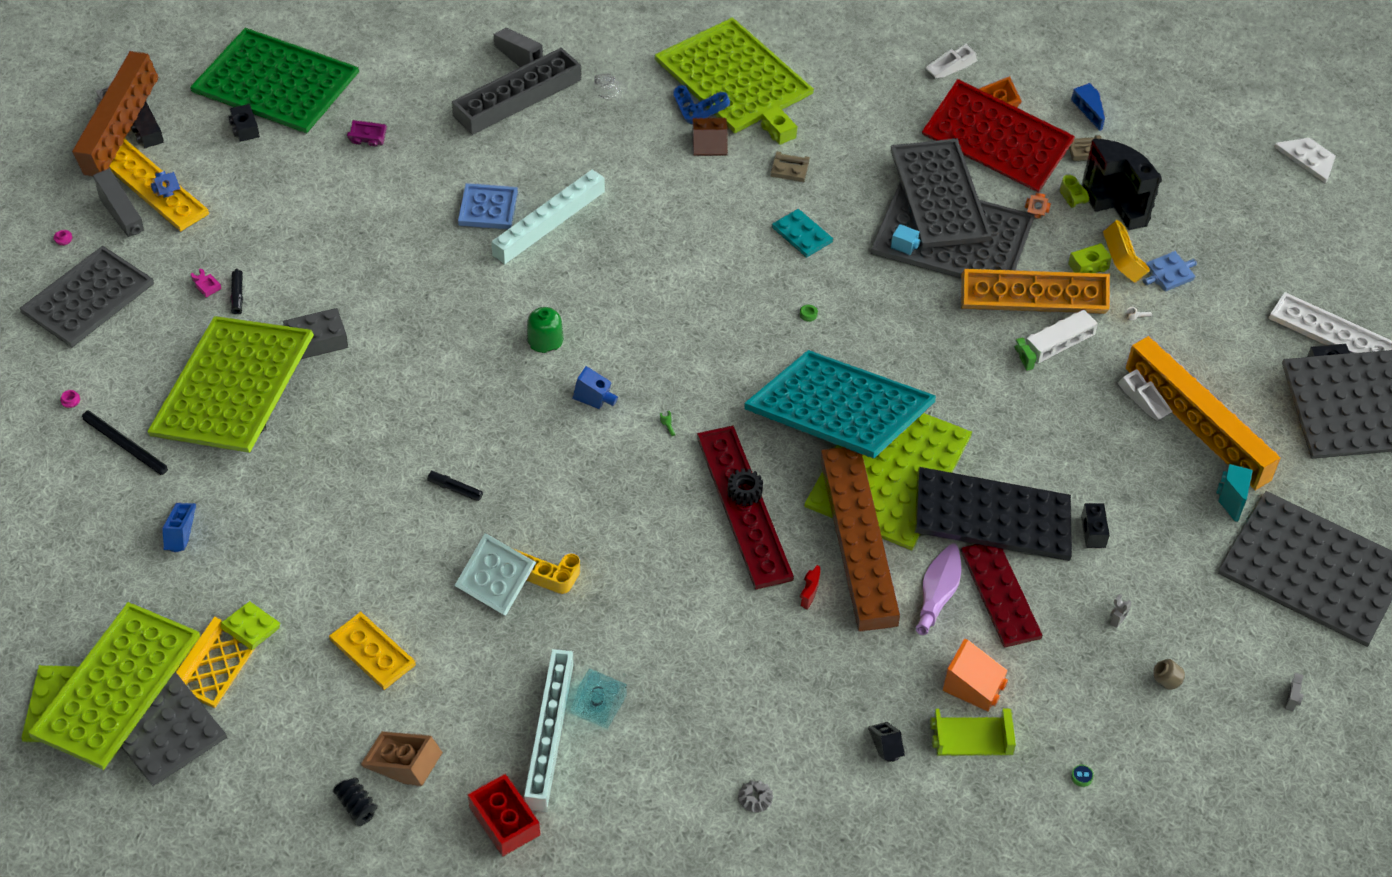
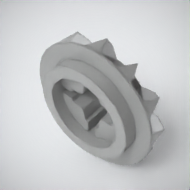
M750 780L746 784L743 783L739 790L738 799L746 810L762 812L770 807L773 801V790L769 788L768 784L762 783L761 780ZM753 789L757 794H760L759 801L752 796Z

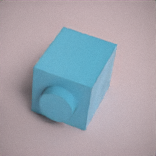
M900 224L893 234L891 248L911 255L913 250H917L919 247V231Z

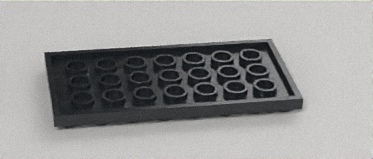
M919 467L917 471L915 533L1070 561L1072 557L1071 495Z

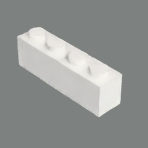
M1082 310L1078 313H1073L1064 320H1059L1050 327H1045L1036 334H1031L1026 339V345H1029L1031 350L1035 352L1036 362L1040 363L1095 335L1098 323L1085 310Z

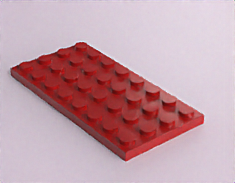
M959 79L956 80L922 130V135L934 141L958 139L964 156L1038 193L1075 139L1074 135Z

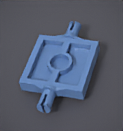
M1174 251L1146 262L1150 269V277L1144 278L1143 283L1147 286L1155 282L1166 292L1193 281L1196 276L1189 268L1197 265L1196 260L1192 259L1184 262L1177 252Z

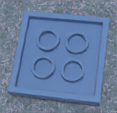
M466 183L458 226L496 229L511 228L518 187Z

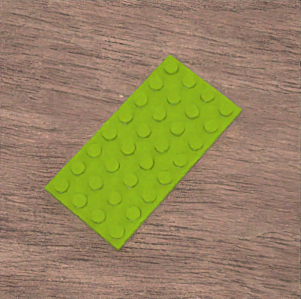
M127 602L30 730V737L104 770L200 638L199 631Z

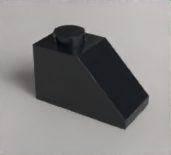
M889 722L868 726L879 757L887 762H894L899 760V757L905 756L900 730Z

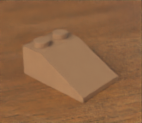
M382 731L361 765L366 769L403 784L423 786L443 752L432 736Z

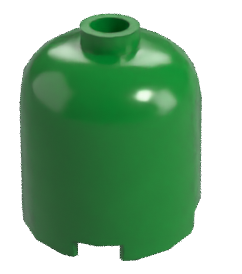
M539 307L533 310L527 319V342L530 348L540 353H547V351L554 349L557 350L564 340L560 314L550 307Z

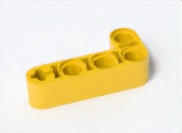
M1115 220L1103 231V235L1116 268L1136 283L1150 269L1143 260L1136 256L1125 226L1120 221Z
M518 551L536 562L526 581L559 594L569 592L580 574V558L575 554L565 555L557 566Z

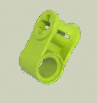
M1065 175L1059 191L1068 205L1073 208L1077 204L1088 203L1089 195L1077 178L1073 175Z

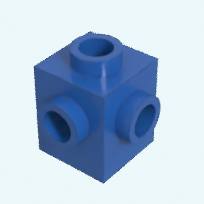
M165 171L155 174L156 178L152 179L153 183H150L153 193H157L158 196L163 195V198L174 195L173 191L180 189L174 172L168 174Z

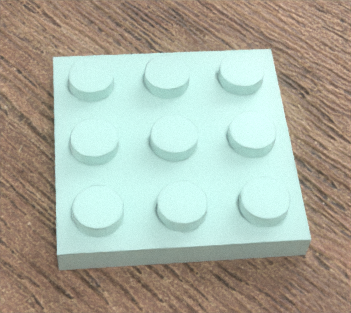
M484 533L455 586L506 616L536 562Z

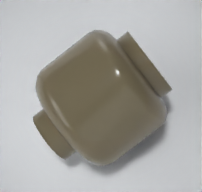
M1165 659L1155 665L1153 677L1164 688L1173 690L1183 683L1185 672L1173 660Z

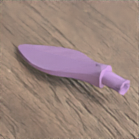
M955 543L946 547L934 559L924 575L923 607L920 613V621L916 626V632L920 635L928 634L930 626H934L941 609L958 588L961 578V560L958 546Z

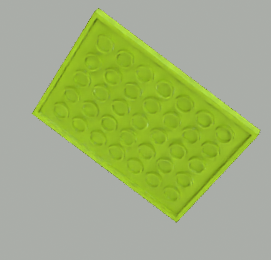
M733 17L655 54V60L679 83L686 86L688 91L700 102L719 92H725L730 99V104L714 115L717 118H727V127L734 133L761 121L762 113L778 106L784 109L814 93L813 87Z
M214 316L149 427L148 434L151 437L250 453L313 338L312 330Z
M923 413L874 459L862 454L882 539L913 551L921 535L915 533L917 471L919 467L953 473L972 436V431ZM822 471L805 501L804 507L833 518Z

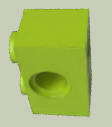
M779 106L762 113L761 127L770 134L772 140H776L781 145L797 138L798 126Z
M1102 243L1071 252L1068 265L1074 273L1105 272L1110 268L1112 257Z

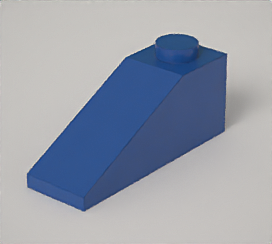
M1091 83L1074 88L1071 101L1101 131L1105 116L1100 93Z
M196 503L175 504L162 528L164 550L172 552L185 550L189 542Z

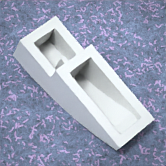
M965 44L956 51L953 49L949 50L926 66V69L935 78L945 77L977 62L976 53Z
M1137 369L1125 375L1118 382L1122 390L1155 420L1158 421L1173 412L1151 381L1147 383Z

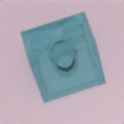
M589 668L579 684L570 713L608 729L627 697V684Z

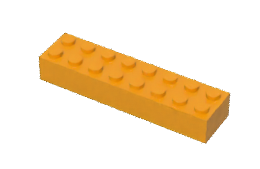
M964 269L961 275V309L1071 313L1085 310L1087 313L1105 314L1110 310V274Z

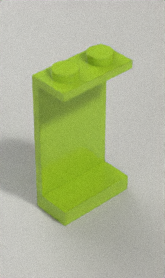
M1003 708L1001 717H940V709H935L934 717H930V728L935 732V735L932 736V747L936 748L937 756L1014 754L1016 740L1011 708Z

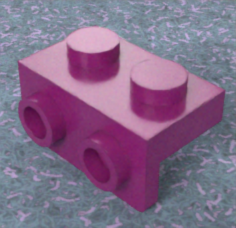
M352 120L351 130L347 132V137L353 144L360 145L362 142L367 143L369 146L377 147L384 144L387 126L386 124Z

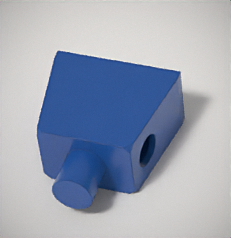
M585 366L577 378L572 399L600 409L604 402L614 406L618 396L609 392L612 383L608 379Z

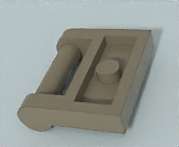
M1101 135L1091 138H1075L1069 147L1072 160H1087L1092 139H1102Z
M776 151L771 177L805 182L810 157L791 156ZM780 161H786V162H791V163L803 164V166H801V165H795V164H790V163H784V162H780Z

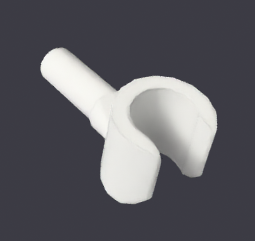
M1135 307L1127 309L1129 320H1136L1137 317L1152 316V312H1137Z

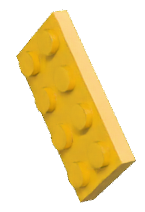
M359 612L329 635L330 641L383 690L387 689L416 666L415 660L362 612Z

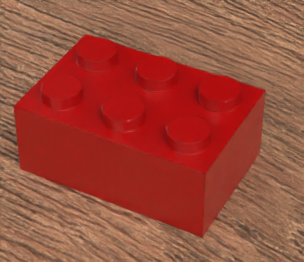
M506 773L468 794L470 810L502 857L540 836V822Z

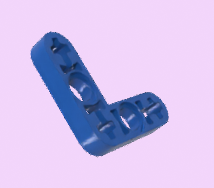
M680 85L673 90V95L683 117L689 124H692L693 118H707L725 109L730 104V99L725 92H719L694 104L686 86ZM690 102L687 107H683L685 103ZM710 106L708 110H703L704 107Z

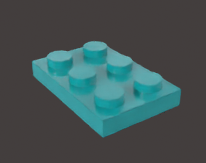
M799 208L772 223V228L806 258L833 242V237Z

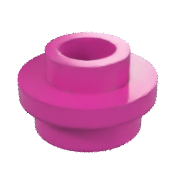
M60 230L54 235V241L62 246L69 244L72 240V234L68 230Z
M67 390L62 393L60 401L64 407L72 408L80 403V396L74 390Z

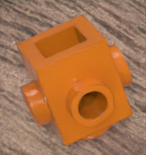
M1035 193V196L1031 195V198L1026 200L1025 208L1028 209V213L1035 214V218L1040 219L1041 215L1045 216V213H1049L1051 203L1048 202V198H1045V194ZM1035 203H1041V208L1036 209Z

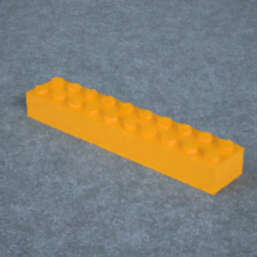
M1149 336L1132 345L1125 367L1129 373L1137 369L1147 383L1151 381L1173 411L1172 413L1228 466L1232 464L1253 470L1250 486L1255 491L1272 481L1281 459L1275 451L1266 445L1261 438L1253 433L1248 426L1241 422L1235 414L1228 410L1221 401L1216 399L1208 389L1203 387L1195 377L1190 375L1182 365L1178 364L1170 354L1165 352Z

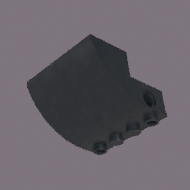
M1092 139L1081 184L1089 195L1090 205L1095 212L1114 208L1128 230L1148 227L1152 209L1155 206V198L1158 195L1159 184L1162 182L1161 174L1157 172L1153 164L1143 154L1134 148L1112 140Z

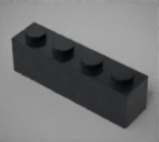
M145 101L137 119L131 126L132 132L137 133L135 137L138 144L142 143L144 149L164 143L162 131Z

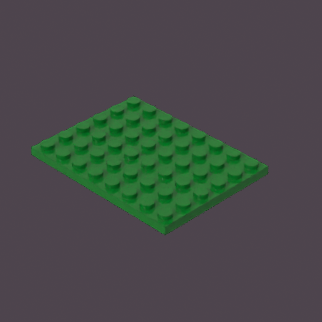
M245 27L190 88L193 93L232 107L250 104L254 115L307 134L357 76L359 67Z

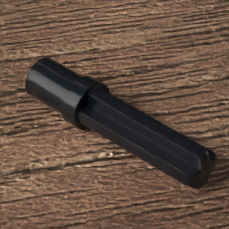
M238 269L232 271L230 297L232 314L242 313L243 272Z
M433 470L430 471L427 477V481L475 501L481 500L483 496L481 490Z

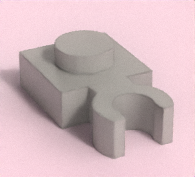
M1295 673L1294 678L1291 680L1286 710L1294 711L1296 705H1301L1303 694L1300 693L1303 679L1301 674Z

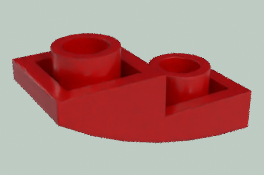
M816 565L813 570H809L804 578L806 583L800 598L801 607L807 610L817 594L820 579L819 565Z

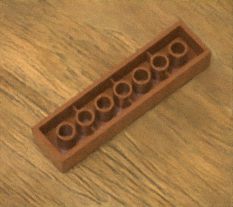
M129 51L72 152L83 175L93 177V175L109 169L118 149L123 144L141 108H143L147 97L151 94L152 88L157 83L158 74L148 53Z

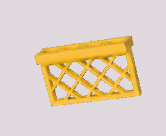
M215 616L176 671L186 685L189 682L198 680L200 688L191 690L200 702L216 708L255 650L254 648L253 650L239 651L237 643L241 642L232 637L233 640L221 642L220 636L225 631L221 629L222 620ZM234 644L236 652L225 655L223 647ZM220 648L222 656L210 658L209 652ZM239 658L238 665L228 667L227 659ZM224 661V669L213 670L212 663ZM209 664L211 672L199 675L198 668ZM227 673L228 680L217 684L215 676ZM213 677L215 685L202 687L201 679ZM216 689L218 695L214 701L205 697L204 692Z

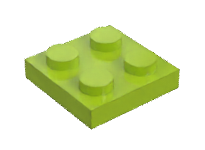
M249 601L221 622V629L250 650H253L280 628L281 623Z

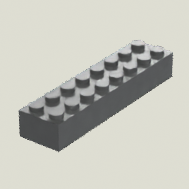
M561 47L453 100V117L473 135L581 81V64Z

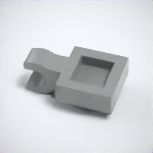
M1121 594L1115 598V607L1110 614L1112 616L1110 624L1116 628L1128 616L1131 607V601H1122Z

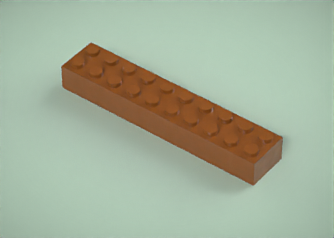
M845 447L821 450V467L858 631L898 627L900 612L863 456Z

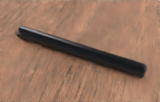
M86 410L82 414L85 422L159 475H164L168 471L166 464L91 411Z

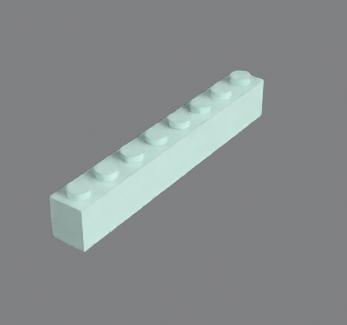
M593 169L491 241L492 255L502 263H508L604 193L605 178Z
M552 649L524 795L525 802L534 811L547 812L573 670V651Z

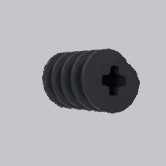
M351 778L338 783L333 788V792L337 795L343 807L346 808L350 817L355 821V824L363 826L372 820L378 806L376 803H372L373 799L368 797L366 790H363L364 786L359 784V779Z

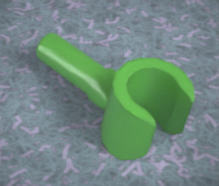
M667 411L666 417L660 413L661 423L666 425L671 436H675L671 424V412Z

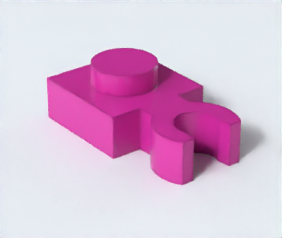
M199 269L200 275L198 276L191 273V278L195 282L196 288L205 297L221 290V284L211 274L205 276L203 269Z

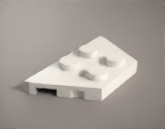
M1311 138L1276 143L1275 148L1324 183L1327 182L1336 157L1334 154Z

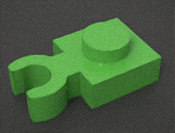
M1023 337L1016 339L1018 345H1015L1014 348L1020 354L1019 358L1027 371L1034 369V364L1037 360L1035 352L1031 350L1029 345H1026Z

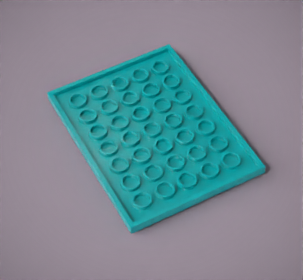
M807 350L744 403V409L874 459L935 403L936 395Z

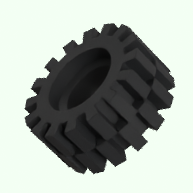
M745 468L741 469V472L736 470L735 474L732 473L728 479L727 490L731 501L734 502L736 500L738 505L742 502L743 506H746V503H749V506L753 505V501L757 503L763 493V479L761 480V475L757 476L756 471L751 473V469L745 472ZM742 484H747L752 486L753 488L750 490H742L738 488V486Z

